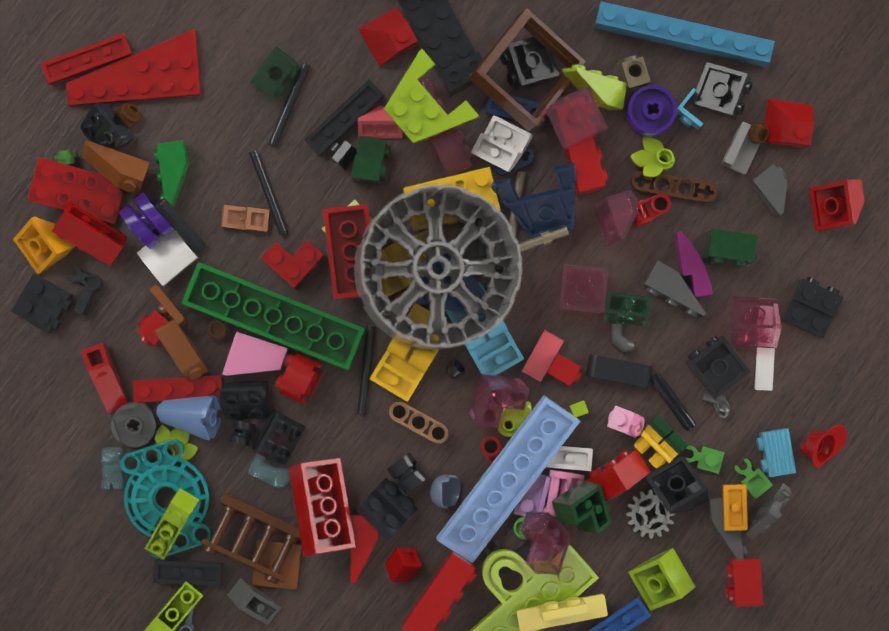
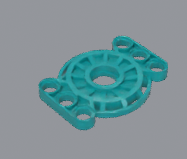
M170 439L129 452L123 456L120 462L122 470L125 473L132 474L124 491L126 513L133 525L146 536L151 537L153 535L152 531H155L167 510L158 505L156 501V495L160 489L168 487L177 493L181 488L199 499L179 534L186 538V545L180 547L174 542L167 556L201 546L202 540L198 539L195 535L196 530L199 528H204L208 532V537L204 540L209 541L212 536L210 526L201 523L209 507L210 495L208 485L196 466L180 458L185 449L183 443L178 439ZM169 444H177L180 447V453L175 456L169 454ZM154 450L158 453L159 458L156 462L147 460L146 454L148 451ZM134 457L137 461V467L134 469L127 468L125 465L126 458ZM180 462L182 464L181 466L175 465V463ZM185 467L191 468L198 476L194 477ZM199 480H201L204 486L205 494H201L198 484ZM130 484H132L134 487L131 492V497H128ZM205 499V507L203 513L199 512L201 500ZM129 503H131V505H132V510H133L135 516H133L132 513H131V511H130ZM195 517L200 518L198 521H194ZM137 520H139V522H140L143 526H145L146 528H148V530H146V529H144L143 527H141V526L139 525V523L137 522ZM149 552L150 555L153 556L154 558H160V557L154 555L153 553Z

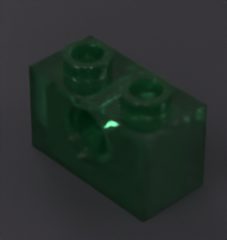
M276 46L250 83L274 101L276 97L280 98L286 90L285 84L288 80H293L297 76L299 64ZM275 70L282 71V76L278 80L271 79V73Z
M607 291L603 321L647 327L652 297Z

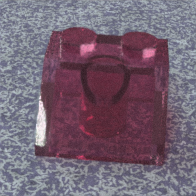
M589 86L575 91L545 108L563 150L598 135L607 129V125Z
M733 296L731 314L732 346L777 349L781 332L777 299Z

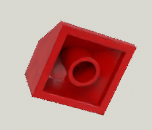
M397 7L358 28L379 67L418 46V40Z
M768 99L764 124L769 129V136L764 143L802 149L811 145L814 125L812 105Z
M844 180L809 188L815 231L856 224L865 202L862 180Z

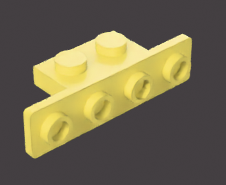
M597 594L582 598L571 597L561 602L550 601L544 605L517 610L516 614L519 631H534L605 617L608 615L605 595Z

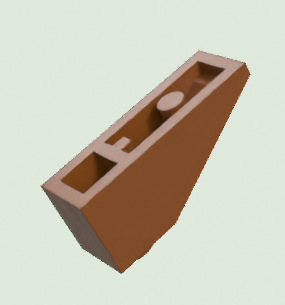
M88 140L85 141L81 156L117 188L139 195L150 162Z
M175 319L155 330L156 335L188 382L198 379L208 372L199 351Z

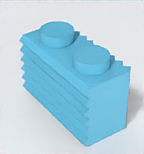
M783 428L760 432V438H756L758 450L762 451L764 460H760L762 472L766 473L767 477L796 473L789 429Z

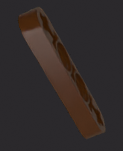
M643 171L636 172L631 178V186L635 191L648 194H665L668 197L700 203H709L717 195L716 187L712 183L660 174L654 177L653 190L649 189L650 184H643L642 187H638L639 184L635 182V179L643 176ZM643 177L645 181H651V177ZM665 179L669 183L668 190L660 191L657 188V181ZM681 183L690 185L691 191L688 195H682L679 192L678 187ZM695 185H698L697 190H704L708 187L712 195H709L706 199L704 194L696 193V197H693Z

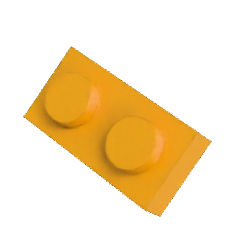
M746 484L722 485L724 530H748Z

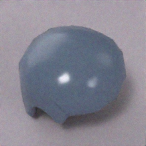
M442 474L433 481L430 496L432 502L437 507L447 509L448 506L456 505L461 489L459 478L455 475Z

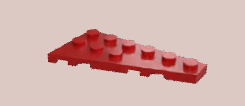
M193 29L67 82L68 106L201 96L196 30Z

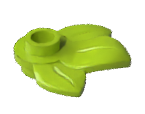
M643 137L644 150L637 151L630 156L635 165L644 168L643 176L657 177L663 170L672 168L675 163L672 151L665 149L659 140L651 137Z
M506 396L500 400L496 408V414L499 418L497 430L502 436L512 437L532 411L530 401H519L513 405ZM506 422L512 424L511 429L505 427Z
M163 425L156 432V444L170 439L180 440L185 449L180 458L184 460L191 459L198 450L197 446L188 443L190 433L177 428L170 432ZM175 443L169 444L168 449L171 450L172 455H178L180 447Z

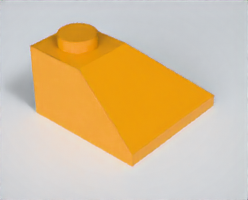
M32 217L13 240L39 275L67 256L75 245L59 238L57 234L52 232L55 226L54 223Z

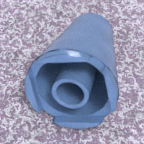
M213 395L164 400L158 405L156 414L162 423L202 439L210 440V438L214 439L220 426L221 418L217 417V410H221V402L218 396Z

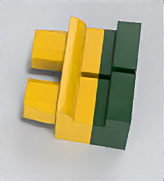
M655 415L643 428L639 435L640 437L636 440L633 447L641 454L651 447L656 453L648 461L655 469H658L665 463H670L673 458L689 445L675 431H672L673 429L659 415Z

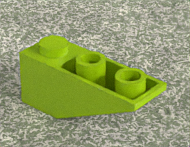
M572 65V68L562 70L563 74L591 105L606 110L623 109L627 83L619 81V77L612 75L603 76L602 72L597 70L587 71L585 70L586 67L582 65Z
M180 488L145 549L164 560L199 499Z
M186 581L144 631H175L203 595Z

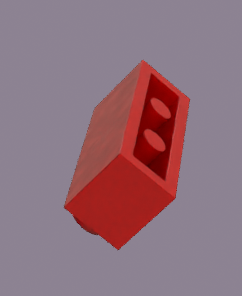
M71 202L68 203L52 229V232L57 234L59 238L69 241L79 250L89 253L98 261L111 266L128 238V236Z

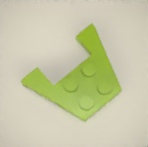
M423 49L418 52L384 108L386 113L413 144L451 128L458 127L466 122L476 120L479 117L466 100L447 115L418 80L435 66V63Z

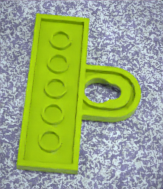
M570 544L566 545L537 572H534L515 551L509 549L496 550L485 559L482 566V578L489 590L501 603L469 631H519L517 610L544 605L550 601L561 602L571 597H578L599 577ZM506 566L511 570L518 571L522 575L521 585L515 590L505 589L498 574L500 568Z

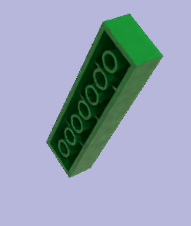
M200 262L197 263L181 303L349 371L366 331L365 328Z

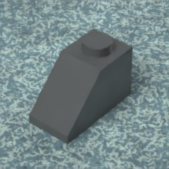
M773 164L749 182V184L775 217H778L784 213L787 180L782 168L776 167Z
M240 578L227 594L240 610L266 625L272 621L282 608L259 588L243 578Z

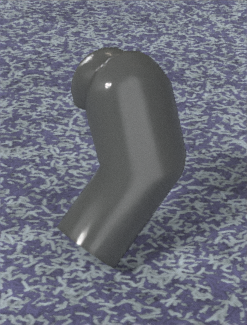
M611 324V342L613 346L622 353L632 352L635 348L634 342L622 336V324Z
M704 390L702 401L712 403L718 416L726 418L730 413V406L725 396L720 395L714 399L708 391Z

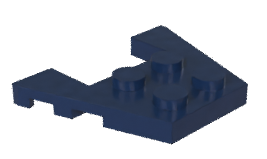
M575 162L555 167L554 171L560 186L559 189L518 198L511 178L492 182V190L495 193L497 192L502 198V203L506 208L509 207L514 213L515 219L531 239L541 236L540 233L548 230L552 232L566 226L568 231L574 230Z

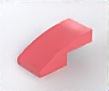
M544 330L522 372L541 382L564 340Z

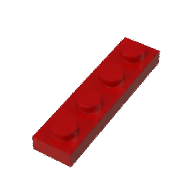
M121 33L40 64L48 85H52L131 56L132 52L125 34Z
M222 375L201 376L191 382H188L185 377L132 381L133 401L138 403L211 395L220 397V388L223 387Z

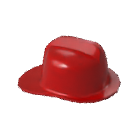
M836 425L828 431H813L800 446V451L812 460L814 467L820 468L841 451L847 439L846 428L843 425Z

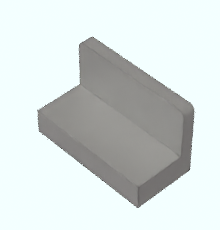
M745 122L739 124L721 165L743 175L747 173L760 143L754 144L749 140L748 135L751 125Z

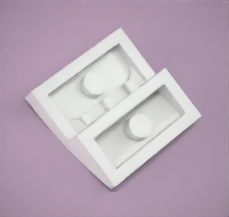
M493 115L484 134H480L471 153L510 172L526 150L533 135Z
M176 230L167 237L159 234L160 243L152 250L144 246L137 252L138 256L162 286L167 285L198 259Z

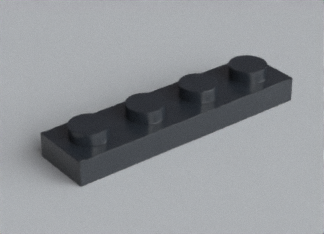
M368 79L304 140L321 156L330 148L334 141L336 142L358 122L359 117L366 114L384 97L383 93Z

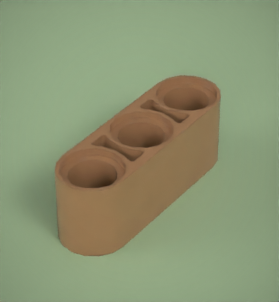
M395 402L391 405L389 415L397 423L434 443H442L447 439L448 429L444 424L406 403ZM397 405L403 406L406 410L405 416L402 418H396L393 414V409ZM416 416H421L425 419V426L421 429L413 426L412 421ZM435 427H442L444 429L445 436L442 439L437 440L432 436V430Z

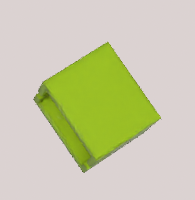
M584 400L569 406L572 415L576 418L589 413Z

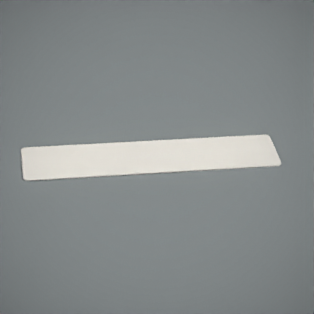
M759 307L755 375L756 390L772 391L777 307Z

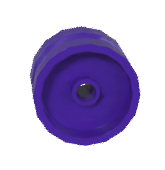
M647 85L638 89L632 95L626 107L625 118L629 128L635 134L641 137L654 138L662 135L673 124L677 115V104L674 96L667 89L658 85ZM649 109L654 111L652 115L647 113Z
M142 192L134 199L135 205L141 211L140 213L132 206L127 205L119 214L133 234L152 250L160 243L154 229L166 237L175 229L156 209L155 203Z

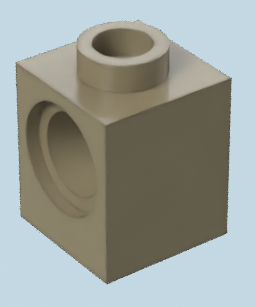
M636 55L623 59L624 62L621 63L620 70L624 82L627 83V92L650 84L651 81L643 56L637 58ZM631 67L637 68L640 71V76L632 77L629 74V69Z

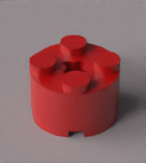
M297 353L295 356L290 354L285 363L287 369L284 375L278 377L275 387L279 388L280 394L305 405L307 401L304 398L306 396L311 397L321 377L318 370L319 368L323 369V364L300 353Z

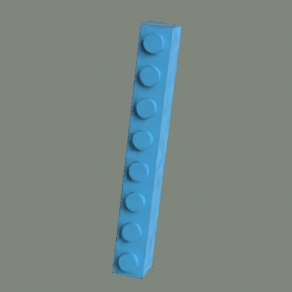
M602 1L600 2L594 25L595 29L761 67H766L770 63L775 41Z

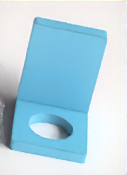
M693 88L677 108V114L680 116L679 120L688 127L692 125L698 130L703 123L683 108L696 91Z

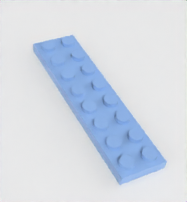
M543 395L437 535L436 539L473 563L580 423V420Z

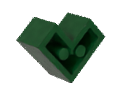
M359 136L357 155L354 158L352 171L354 183L380 186L381 181H385L387 168L383 164L384 159L388 160L390 146H386V140Z
M711 229L706 233L703 259H707L708 263L713 265H721L729 260L734 261L736 266L747 267L748 263L754 262L758 235Z
M580 481L551 501L557 521L577 525L579 531L598 534L612 524L601 484Z

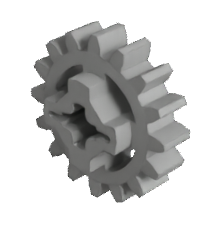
M648 489L647 495L640 491L639 498L632 497L634 504H627L631 508V512H626V515L631 517L627 523L635 525L632 529L634 532L641 530V537H644L646 533H648L650 539L653 538V533L661 537V530L668 532L669 529L666 525L674 523L670 520V516H674L675 513L670 514L656 493L653 495L651 489ZM651 499L649 504L644 506L639 505L642 501ZM659 503L663 505L665 515L660 513ZM653 508V512L656 515L655 517H650L649 520H647L648 516L645 514L646 510L650 511ZM636 513L640 514L642 518L641 525L636 519ZM661 522L658 527L650 529L652 524Z

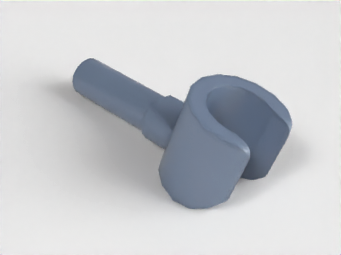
M194 608L187 615L185 623L182 624L179 631H183L185 627L190 631H194V625L192 624Z

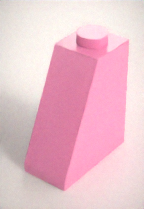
M236 332L222 374L233 376L282 370L290 355L288 353L289 349Z

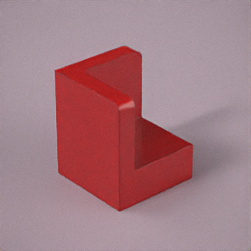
M396 548L385 563L391 582H411L422 568L416 548Z

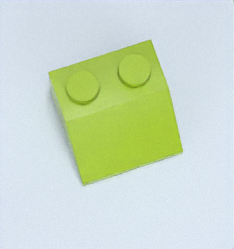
M673 548L657 554L628 572L650 611L682 599L695 588L693 581Z

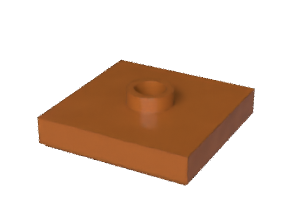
M158 285L149 289L161 305L158 308L165 317L170 315L181 329L187 325L185 318Z
M270 541L259 565L271 570L284 542ZM293 544L279 573L285 577L283 583L279 581L277 584L271 583L265 579L266 575L254 570L252 585L297 590L302 544Z

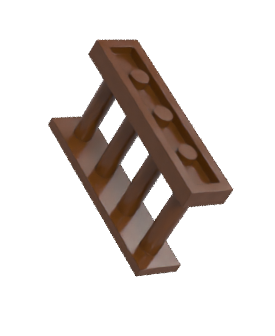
M224 494L221 500V505L224 506V514L210 542L202 539L201 546L204 547L203 551L213 556H216L217 553L262 573L266 575L265 579L271 583L277 584L278 581L283 583L285 577L279 573L293 544L297 541L301 542L299 528ZM237 512L244 516L243 519L245 521L231 550L228 551L218 546L232 515H235ZM258 522L265 525V532L250 561L239 556V553L252 525ZM278 531L285 535V542L272 569L269 570L259 565L273 534H276Z

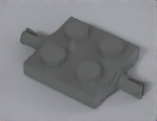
M782 483L759 505L755 515L747 523L748 530H744L746 536L753 540L758 534L763 535L770 523L775 524L782 514L779 511L786 505L789 499L787 497L791 494L788 486Z

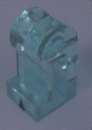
M102 448L101 490L125 488V472L120 466L121 459L123 458L122 448Z
M257 453L247 473L278 488L288 485L291 480L289 471L286 468H276L266 463V457Z

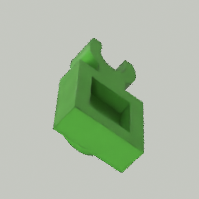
M690 445L686 448L693 453L691 458L685 457L689 463L698 461L696 468L719 474L725 452L704 446L701 447L700 452Z
M745 458L744 462L747 464V469L740 470L737 465L734 469L738 474L746 477L741 483L746 484V489L754 499H757L773 485L759 468L753 471L751 469V462Z

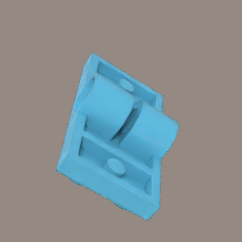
M479 282L478 284L486 294L484 287L482 286L481 282ZM445 309L452 323L456 322L457 324L467 316V314ZM482 313L481 318L478 317V320L483 322L486 318L485 315ZM503 319L484 336L470 340L469 343L465 344L485 381L524 360Z

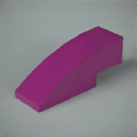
M682 231L676 232L674 236L680 276H689L691 292L695 298L713 295L710 279L701 257Z

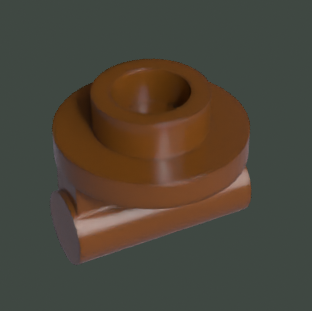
M130 103L122 104L115 111L129 130L135 126V123L141 117L139 109Z

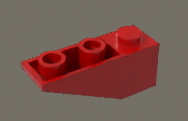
M100 343L82 350L81 353L87 370L107 413L115 412L120 406L128 403L108 345Z

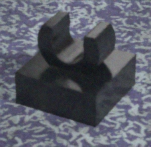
M334 141L329 148L334 153L332 159L345 170L353 161L355 155H357V150L347 141H344L341 146Z

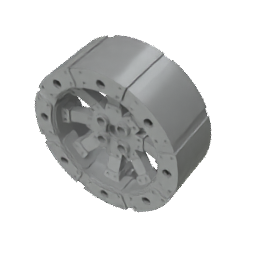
M430 185L413 189L410 193L406 195L404 193L390 202L374 217L364 231L362 242L356 251L354 264L357 293L359 298H362L365 305L363 307L372 321L393 339L421 349L435 350L463 345L490 332L502 321L512 307L516 291L519 290L522 273L519 244L517 238H514L511 231L512 227L504 215L491 202L477 193L473 194L465 191L466 189L451 185ZM429 199L435 201V206L433 208H430V206L427 205V201ZM424 215L428 229L426 244L414 238L406 231L407 228L402 223L412 216ZM443 216H452L464 224L463 231L449 243L445 242V237L443 236ZM477 218H480L483 222L480 227H477L474 223ZM383 219L388 221V227L386 228L380 226V221ZM389 238L394 242H398L407 250V254L412 260L395 263L380 261L381 248ZM478 238L486 249L487 259L483 261L463 259L464 249L472 240L474 241ZM421 254H425L428 257L427 262L420 260ZM443 254L450 256L449 262L446 258L442 257ZM434 262L441 264V274H435L432 271V264ZM498 265L503 267L501 274L496 272L495 268ZM365 267L370 270V274L368 276H364L363 271L365 270ZM469 275H482L488 278L487 291L482 299L475 297L465 287L466 284L462 278ZM402 276L412 279L408 289L399 298L390 302L387 296H384L382 292V279ZM446 276L451 280L449 285L443 282V278ZM422 277H426L428 279L427 285H425L421 281ZM427 293L428 302L430 301V318H428L427 325L415 324L405 314L418 298ZM447 293L455 297L465 307L464 310L468 314L457 324L455 322L447 325L446 317H444ZM479 313H483L486 317L483 322L478 320ZM389 315L391 317V322L385 320L383 316ZM432 334L439 336L438 342L434 343L431 341Z

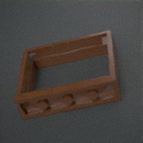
M526 8L516 16L468 78L529 131L534 127L539 128L545 122V114L548 111L551 112L558 105V97L566 94L571 87L569 85L571 81L563 74L531 115L486 75L522 27L568 68H572V65L583 66L586 61Z

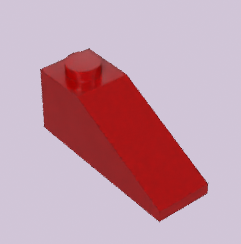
M361 514L351 515L356 545L355 548H351V583H356L379 537V532Z

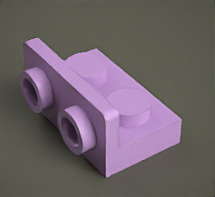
M540 474L516 505L513 513L538 521L541 520V516L546 517V515H543V510L547 506L545 500L549 494L551 477Z

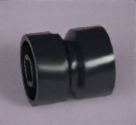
M410 452L387 469L393 479L399 480L398 485L405 494L428 478L421 467H416L417 461Z

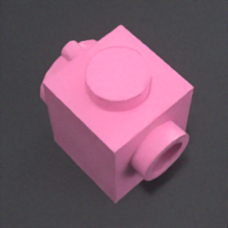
M615 405L614 410L609 414L607 427L636 438L641 434L645 420L644 417Z

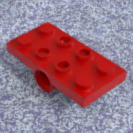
M38 157L27 201L62 211L71 202L99 220L115 224L124 190L117 188L102 174Z

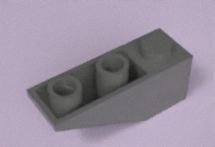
M656 261L643 286L647 287L646 292L655 297L661 295L667 298L665 302L677 308L680 305L686 309V314L694 318L705 316V311L678 271L660 261Z
M723 496L708 498L709 521L735 559L747 558L745 544L742 545L741 536H744V530H724Z

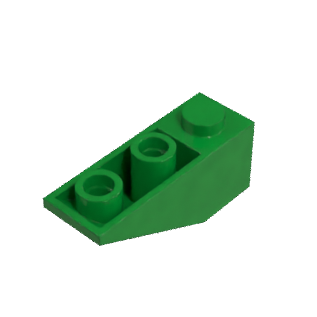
M183 140L156 144L157 150H154L155 162L160 165V172H157L158 183L163 186L164 194H160V198L167 199L173 207H175L189 167L187 146Z

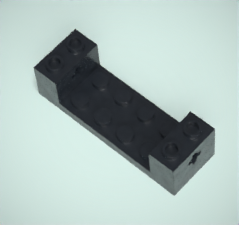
M397 0L425 53L435 63L433 68L448 96L452 97L474 85L475 83L468 77L483 58L479 51L476 52L449 1Z

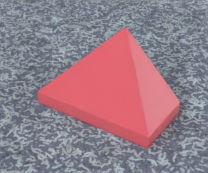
M381 105L358 118V139L359 136L376 139H403V133L386 113L385 107Z

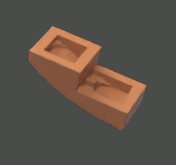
M223 205L221 227L267 232L270 210Z

